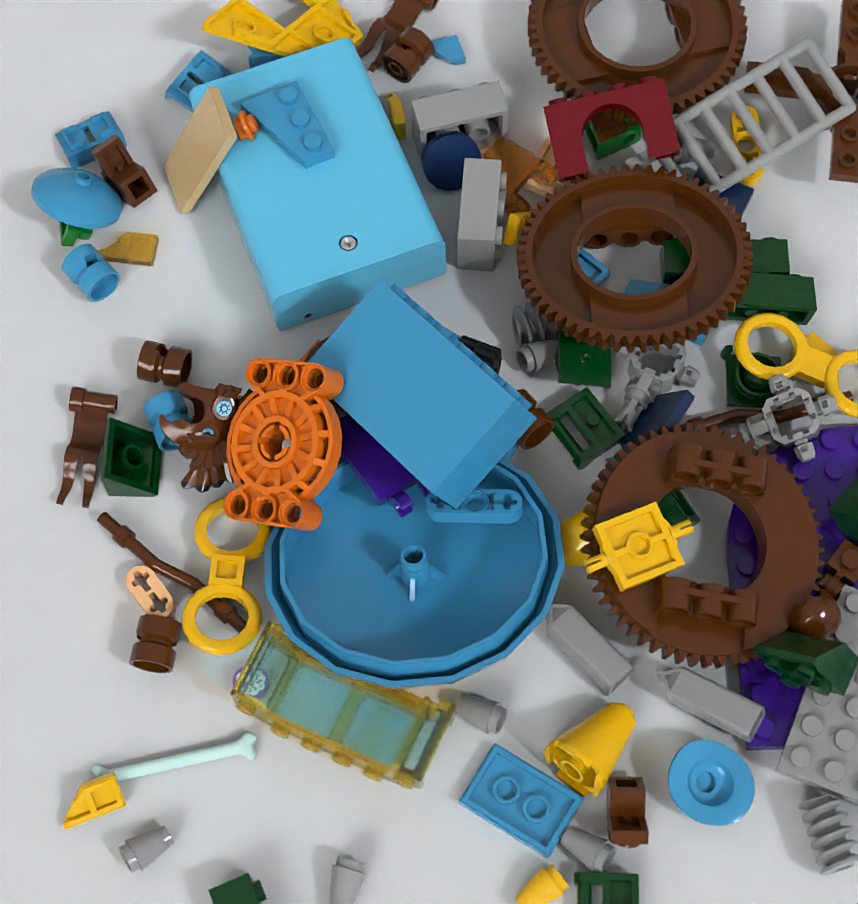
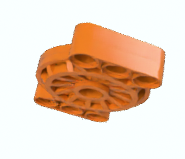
M255 358L250 361L245 371L246 380L255 391L249 394L239 406L231 421L227 436L226 454L228 466L238 488L229 492L225 497L223 503L224 512L228 518L233 520L313 531L320 525L322 520L321 508L313 498L319 495L330 482L337 469L341 455V426L338 415L330 400L341 393L344 386V378L338 370L317 363ZM284 439L291 441L290 447L284 446L282 449Z

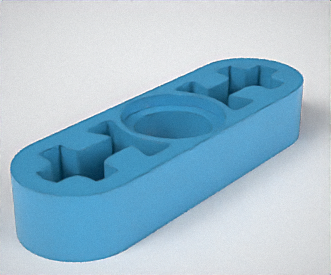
M474 489L461 503L459 509H455L432 492L426 496L425 500L427 515L435 522L509 524L518 521L523 514L521 495L510 489ZM471 501H479L483 504V507L477 511H470L465 508L466 504ZM440 502H444L443 508H437ZM489 502H493V510H490ZM510 503L512 504L510 509H504L505 504Z

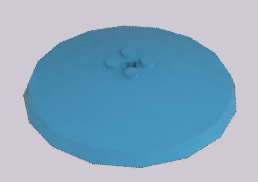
M340 457L337 469L330 482L319 495L313 498L322 511L320 525L313 531L273 527L265 544V595L288 639L340 676L394 690L454 684L505 660L549 614L565 568L559 516L531 475L502 458L475 489H510L518 492L523 501V514L518 521L509 524L435 522L428 517L425 503L426 497L416 484L404 491L413 501L411 505L413 512L401 518L389 501L380 506L344 458ZM471 501L466 504L465 508L470 511H477L483 507V504L479 501ZM440 502L437 508H443L445 503ZM489 502L490 510H493V502ZM505 504L504 509H510L512 504Z

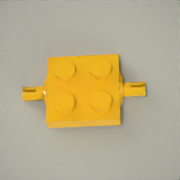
M656 502L597 524L592 528V531L600 546L601 554L584 559V567H587L585 570L590 574L593 571L607 567L612 573L620 592L677 570L685 565L678 550L677 538L693 533V525L689 526L691 521L686 519L671 526L663 518Z

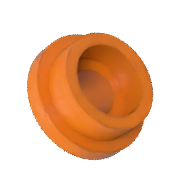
M245 110L239 111V115L233 117V123L242 141L246 139L250 141L255 140V132L259 131L255 117L252 113L247 115Z

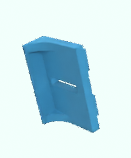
M200 50L167 88L165 98L177 101L193 113L189 93L199 84L188 77V75L191 74L204 84L232 75L233 73L203 50Z
M109 111L99 113L90 117L91 119L75 126L67 127L55 134L72 168H79L95 161L90 151L114 134L119 136L124 146L127 147L123 133ZM89 130L95 141L90 143L84 131Z

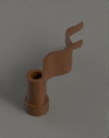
M395 0L388 13L374 21L365 41L357 50L359 57L366 55L373 48L382 32L386 30L378 56L368 68L369 71L374 73L376 69L382 66L381 56L395 43V40L406 27H413L424 8L432 11L437 5L438 0Z
M72 387L69 398V410L75 412L73 433L65 451L63 480L56 504L63 505L70 493L75 480L79 457H82L84 477L82 507L89 508L95 488L97 458L105 438L106 419L108 413H116L118 395L87 391V388Z

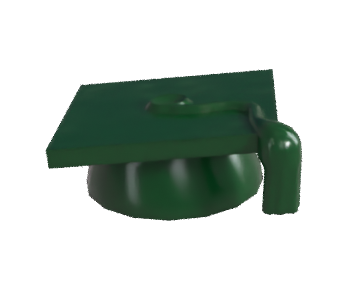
M558 330V350L555 357L558 382L576 386L610 388V348L601 350V347L597 345L590 347L589 343L584 341L576 342L575 337H566L563 330Z
M726 345L722 349L720 357L725 360L727 406L763 408L768 398L776 396V394L772 395L769 380L760 379L745 370L737 356L730 354L733 346ZM759 352L751 353L756 360L764 365L772 367L781 366V357H772Z

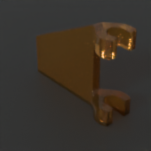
M499 135L483 154L484 159L502 160L501 172L507 173L504 209L509 216L510 213H516L517 211L529 212L531 210L529 203L518 194V191L531 176L537 184L546 179L548 185H553L559 178L555 168L544 159L504 135Z

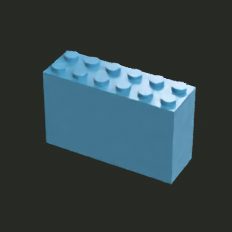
M379 280L308 361L338 370L344 378L343 389L333 400L429 491L455 509L461 505L537 419L528 411L532 406L529 401L395 283L389 288L383 281Z

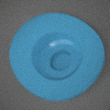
M711 740L689 742L676 753L669 767L668 789L671 798L679 810L694 821L711 826L729 825L740 820L752 805L755 793L752 773L745 761L735 751L721 743Z

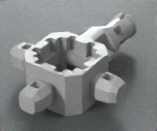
M679 343L673 344L672 349H668L664 344L660 345L658 353L666 357L669 354L672 355V361L674 362L670 371L667 374L661 373L660 376L655 375L656 371L648 367L645 370L641 368L642 363L640 361L644 353L641 352L639 347H635L632 353H628L627 348L622 346L619 352H616L625 359L630 358L627 371L630 380L625 387V402L614 421L620 429L625 422L626 426L623 431L631 432L641 411L646 410L649 403L654 402L658 394L669 392L676 380L680 381L679 384L683 386L695 387L700 373L690 365L684 366L687 355L684 345L681 346ZM647 346V350L653 352V347Z
M782 373L770 377L769 386L772 395L776 394V396L766 400L762 413L746 418V422L739 424L738 429L730 431L731 437L734 438L739 432L743 433V442L747 443L753 438L755 439L754 446L756 448L773 442L784 448L796 445L794 451L802 463L815 459L816 453L813 443L808 442V440L816 438L822 428L818 416L824 414V417L838 409L834 396L827 394L817 397L818 401L812 402L810 394L806 390L797 387L788 391L791 387ZM803 400L812 425L808 426V429L790 436H781L772 411L793 401Z

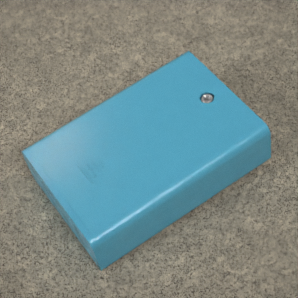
M342 38L198 85L189 93L194 113L208 87L219 88L234 126L233 117L238 116L239 111H242L240 103L297 81L334 149L335 157L306 169L281 146V142L272 134H267L260 128L257 122L259 131L255 132V140L250 141L246 139L242 141L236 131L237 139L215 172L279 331L358 305L379 280L383 281L389 288L395 283L399 288L404 289L439 277L446 272V244L354 43L349 38Z

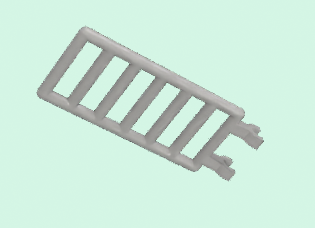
M805 37L673 117L676 133L710 184L709 192L719 190L720 194L854 113L856 105L813 39ZM803 52L807 53L841 105L825 115L790 62V60ZM777 68L781 69L815 121L801 131L798 130L764 78L765 75ZM752 83L789 137L774 147L738 94L739 91ZM726 99L762 152L761 155L746 163L712 110L714 106ZM699 115H702L736 170L721 179L686 126V123ZM647 150L624 161L629 170H633L635 164H639L642 170L653 163L649 162ZM671 157L658 160L661 166L664 167L666 174L675 169L676 177L682 176Z

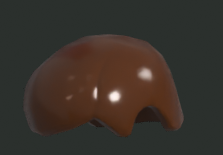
M820 589L819 593L821 596L819 597L807 595L805 602L795 610L791 618L792 631L825 639L829 638L838 630L841 623L839 604L824 589Z

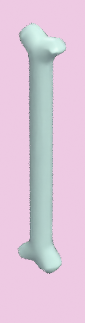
M245 731L240 739L233 742L114 769H105L96 763L92 771L95 778L114 771L119 782L237 754L246 756L249 760H254L256 752L253 749V744L256 741V735L250 731Z

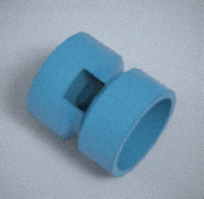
M86 243L76 247L63 261L62 271L75 285H78L80 291L91 302H98L108 297L120 282V274L108 261H104V257L92 244Z
M168 391L152 397L143 407L149 425L153 427L152 432L158 447L163 451L177 450L179 446L169 440L162 432L159 424V415L163 414L170 422L179 418H183L189 423L192 422V418L187 415L188 408L183 396L178 391Z

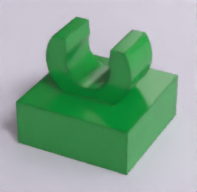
M59 221L62 246L73 247L77 237L82 240H88L93 233L92 229L75 227Z

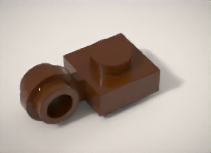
M847 539L843 541L824 567L833 573L834 576L827 573L818 585L820 589L827 591L834 599L845 585L840 580L851 587L858 580V547Z

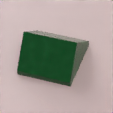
M111 417L106 419L100 477L108 496H158L162 450L159 449L153 432Z

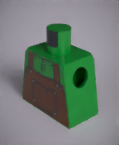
M604 114L595 115L584 129L597 160L636 144L640 140L641 126L637 120L635 123H632L630 119H624L623 122H619V118L612 117L609 120L607 115Z

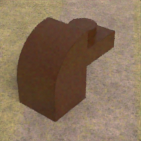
M112 135L90 151L102 170L100 174L104 180L117 191L121 200L129 206L137 207L158 191L145 168L133 161L119 136Z
M609 777L607 781L608 840L612 844H618L624 848L648 845L649 830L645 819L646 789L642 777Z

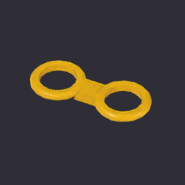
M770 312L755 314L741 323L735 333L734 349L737 359L745 370L764 380H769L770 377L782 373L786 379L794 376L820 388L824 387L826 395L834 396L838 410L848 416L858 418V403H854L846 398L840 391L837 383L839 369L848 364H858V349L843 351L836 356H832L810 347L807 344L805 334L797 324L779 314ZM760 327L779 329L792 341L794 347L793 360L779 367L762 364L754 358L749 350V334Z
M225 498L208 504L200 512L194 525L195 543L201 553L211 560L209 585L197 590L187 600L182 613L183 631L190 643L202 652L213 655L234 654L248 647L259 633L262 624L261 606L255 596L243 587L245 565L258 558L265 550V544L272 531L269 525L257 524L258 533L256 539L249 546L241 550L227 551L212 544L207 536V530L216 516L225 513L223 509ZM220 597L237 600L244 605L249 616L246 627L238 635L224 640L208 638L200 632L195 621L198 610L206 602Z

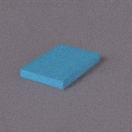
M495 743L460 798L459 804L546 859H549L583 802L584 797Z

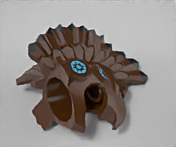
M186 382L179 384L174 389L193 403L194 416L192 422L189 423L183 418L170 422L161 414L159 415V424L164 435L179 446L180 454L186 459H192L189 465L190 470L181 481V487L183 489L195 487L196 491L203 493L209 491L211 486L213 488H220L224 481L233 484L234 479L229 470L226 454L227 436L231 421L239 406L253 391L249 388L241 396L239 394L242 388L219 383L215 389L194 386Z

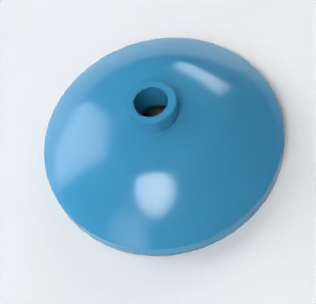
M54 168L39 174L32 184L31 195L36 205L52 218L65 224L80 228L97 229L111 226L121 217L123 202L117 191L107 181L89 171L78 168Z

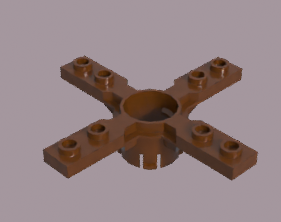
M842 0L837 65L831 68L848 94L852 96L855 95L858 88V0ZM748 61L746 73L763 62ZM794 66L825 115L841 106L832 95L833 92L821 74H815L806 67ZM780 68L764 76L777 97L800 99ZM753 83L744 88V93L761 95ZM856 105L854 113L831 127L829 180L858 183V105Z

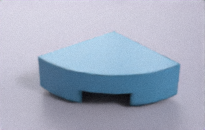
M457 34L432 41L435 47L433 55L436 58L440 57L454 65L465 64L466 57Z

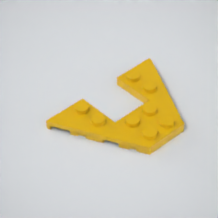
M231 0L206 19L202 26V31L283 57L342 38L351 39L356 48L364 36L359 27L352 22V17L348 10H343L337 0H301L310 9L286 28L282 27L247 0Z

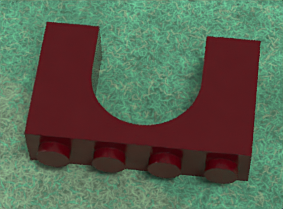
M648 76L638 80L639 84L627 87L626 83H620L610 86L607 92L597 94L596 90L580 93L578 99L567 101L563 97L549 101V106H545L543 109L560 183L566 180H575L577 175L584 178L586 173H589L582 142L583 132L587 123L596 114L605 110H622L632 115L638 121L643 132L649 162L678 156L680 154V147L665 79H657V76Z

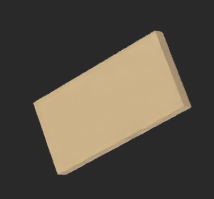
M208 87L163 164L180 213H190L237 139L236 131L221 92L217 87Z

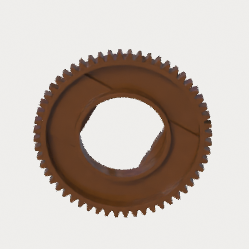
M531 0V5H529L527 37H529V47H532L531 55L536 57L535 65L541 66V75H548V84L555 83L556 92L562 91L566 99L571 98L572 100L578 99V95L586 91L596 90L597 94L609 91L608 88L615 84L626 83L628 87L639 84L638 80L642 78L657 76V79H665L672 115L680 114L721 89L723 85L729 84L731 76L734 77L736 68L740 65L747 40V16L744 15L745 6H741L742 0H662V2H665L667 18L674 25L676 41L682 49L668 60L655 65L629 66L605 57L593 46L585 20L591 10L603 0ZM611 109L596 114V116L600 114L607 115L609 120L612 117L619 118V122H623L624 119H630L632 123L636 121L632 115L622 110Z
M623 164L621 171H617L614 166H610L609 173H606L602 168H598V175L596 176L589 171V173H586V179L577 175L575 176V184L566 180L564 181V189L556 186L554 188V195L547 193L545 195V202L538 201L537 209L530 211L531 218L525 219V227H521V236H518V246L516 248L518 279H520L521 289H524L525 297L530 298V306L537 307V314L539 316L545 315V322L547 324L553 323L556 331L563 330L566 337L573 336L576 338V342L584 341L589 343L590 347L597 345L601 347V350L614 347V351L619 352L623 346L627 348L628 353H632L635 347H639L642 353H646L647 346H652L655 352H658L661 344H664L668 349H672L673 344L679 343L681 346L685 345V339L695 341L701 333L707 335L710 327L716 329L719 320L726 321L728 312L733 313L735 311V305L741 303L742 294H746L747 285L750 283V275L752 273L753 243L750 241V232H746V222H741V213L735 214L736 206L728 205L727 197L719 198V190L709 192L710 184L708 183L699 187V178L697 177L688 181V173L676 177L675 169L669 174H665L664 167L661 166L657 172H654L652 165H648L645 171H642L639 164H635L633 170H629L627 165ZM674 236L683 244L690 258L688 268L673 284L652 293L632 295L613 292L599 286L584 273L578 262L579 253L584 245L592 249H602L615 242L622 247H634L641 241H648L652 245L660 246L663 240H670Z
M687 423L682 430L678 424H674L669 431L663 426L657 431V434L651 430L645 435V438L642 435L638 436L633 441L634 444L632 442L627 443L623 451L620 449L613 456L614 459L611 458L605 464L606 469L603 468L597 475L600 480H596L591 486L595 492L591 491L586 497V500L591 504H587L582 511L589 517H585L580 523L581 526L588 529L580 535V539L589 543L580 549L581 553L588 554L591 557L601 554L600 546L592 531L595 525L654 502L658 505L663 497L677 490L699 488L714 491L727 497L746 515L757 540V564L747 586L744 589L732 590L729 587L718 584H697L696 581L681 577H666L664 574L620 592L612 573L607 567H604L586 576L587 580H598V584L592 589L593 593H604V596L598 603L600 605L610 603L611 607L606 615L608 617L616 614L620 616L615 626L619 628L627 624L629 626L626 633L628 638L635 633L639 634L638 646L649 641V652L653 654L659 648H662V659L664 660L674 653L675 664H680L687 658L688 667H693L700 661L702 669L711 666L712 662L715 668L719 669L725 666V662L728 667H733L738 664V661L741 664H745L751 661V657L754 660L760 658L754 651L756 645L784 631L793 632L791 618L795 610L805 602L807 595H814L820 590V587L815 582L823 578V575L818 572V569L824 566V561L819 559V555L824 552V548L820 547L818 541L823 539V535L817 534L816 528L820 526V522L814 521L813 514L816 510L809 507L808 501L811 499L809 496H804L801 491L804 486L796 484L794 481L796 475L794 473L789 474L785 470L787 467L786 463L780 464L776 461L777 455L775 453L769 455L765 452L766 446L763 445L758 450L755 449V439L751 438L747 443H744L743 433L740 432L732 438L729 428H726L719 434L717 425H713L706 431L704 423H700L695 430L691 423Z

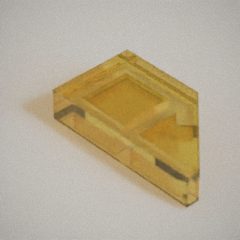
M126 232L117 238L118 241L104 250H98L104 257V261L154 266L159 239L158 235Z

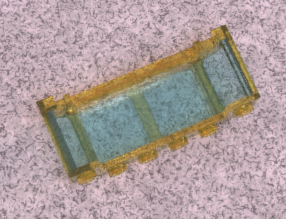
M268 620L230 693L234 703H236L235 708L244 714L255 716L271 726L270 731L279 737L288 739L289 736H293L301 740L300 745L309 751L319 753L321 749L331 754V759L344 767L350 768L351 764L364 769L362 774L374 781L381 782L382 779H385L407 789H412V787L422 789L425 775L448 726L452 725L457 715V705L442 698L437 704L432 702L431 698L427 696L422 699L402 689L394 690L340 676L289 640L287 635L282 634L284 631L282 626Z

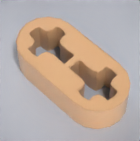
M144 565L132 568L126 576V584L146 615H159L172 619L176 613L175 602L154 571ZM137 577L147 578L146 581L150 587L149 591L145 592L142 586L137 585ZM157 597L162 604L166 603V611L164 613L158 610L154 611L156 608L151 599Z

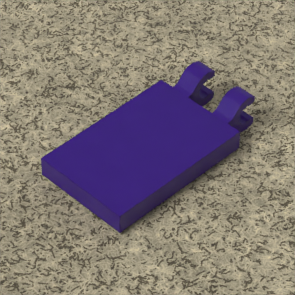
M349 414L340 418L342 432L341 456L380 506L389 501L401 518L413 512L411 507L413 501L404 491L415 484L425 497L431 491Z

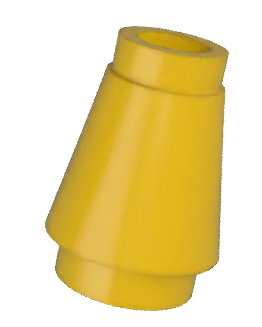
M550 864L547 868L542 866L520 893L515 896V899L519 904H548L564 896L563 891L569 885L553 864Z

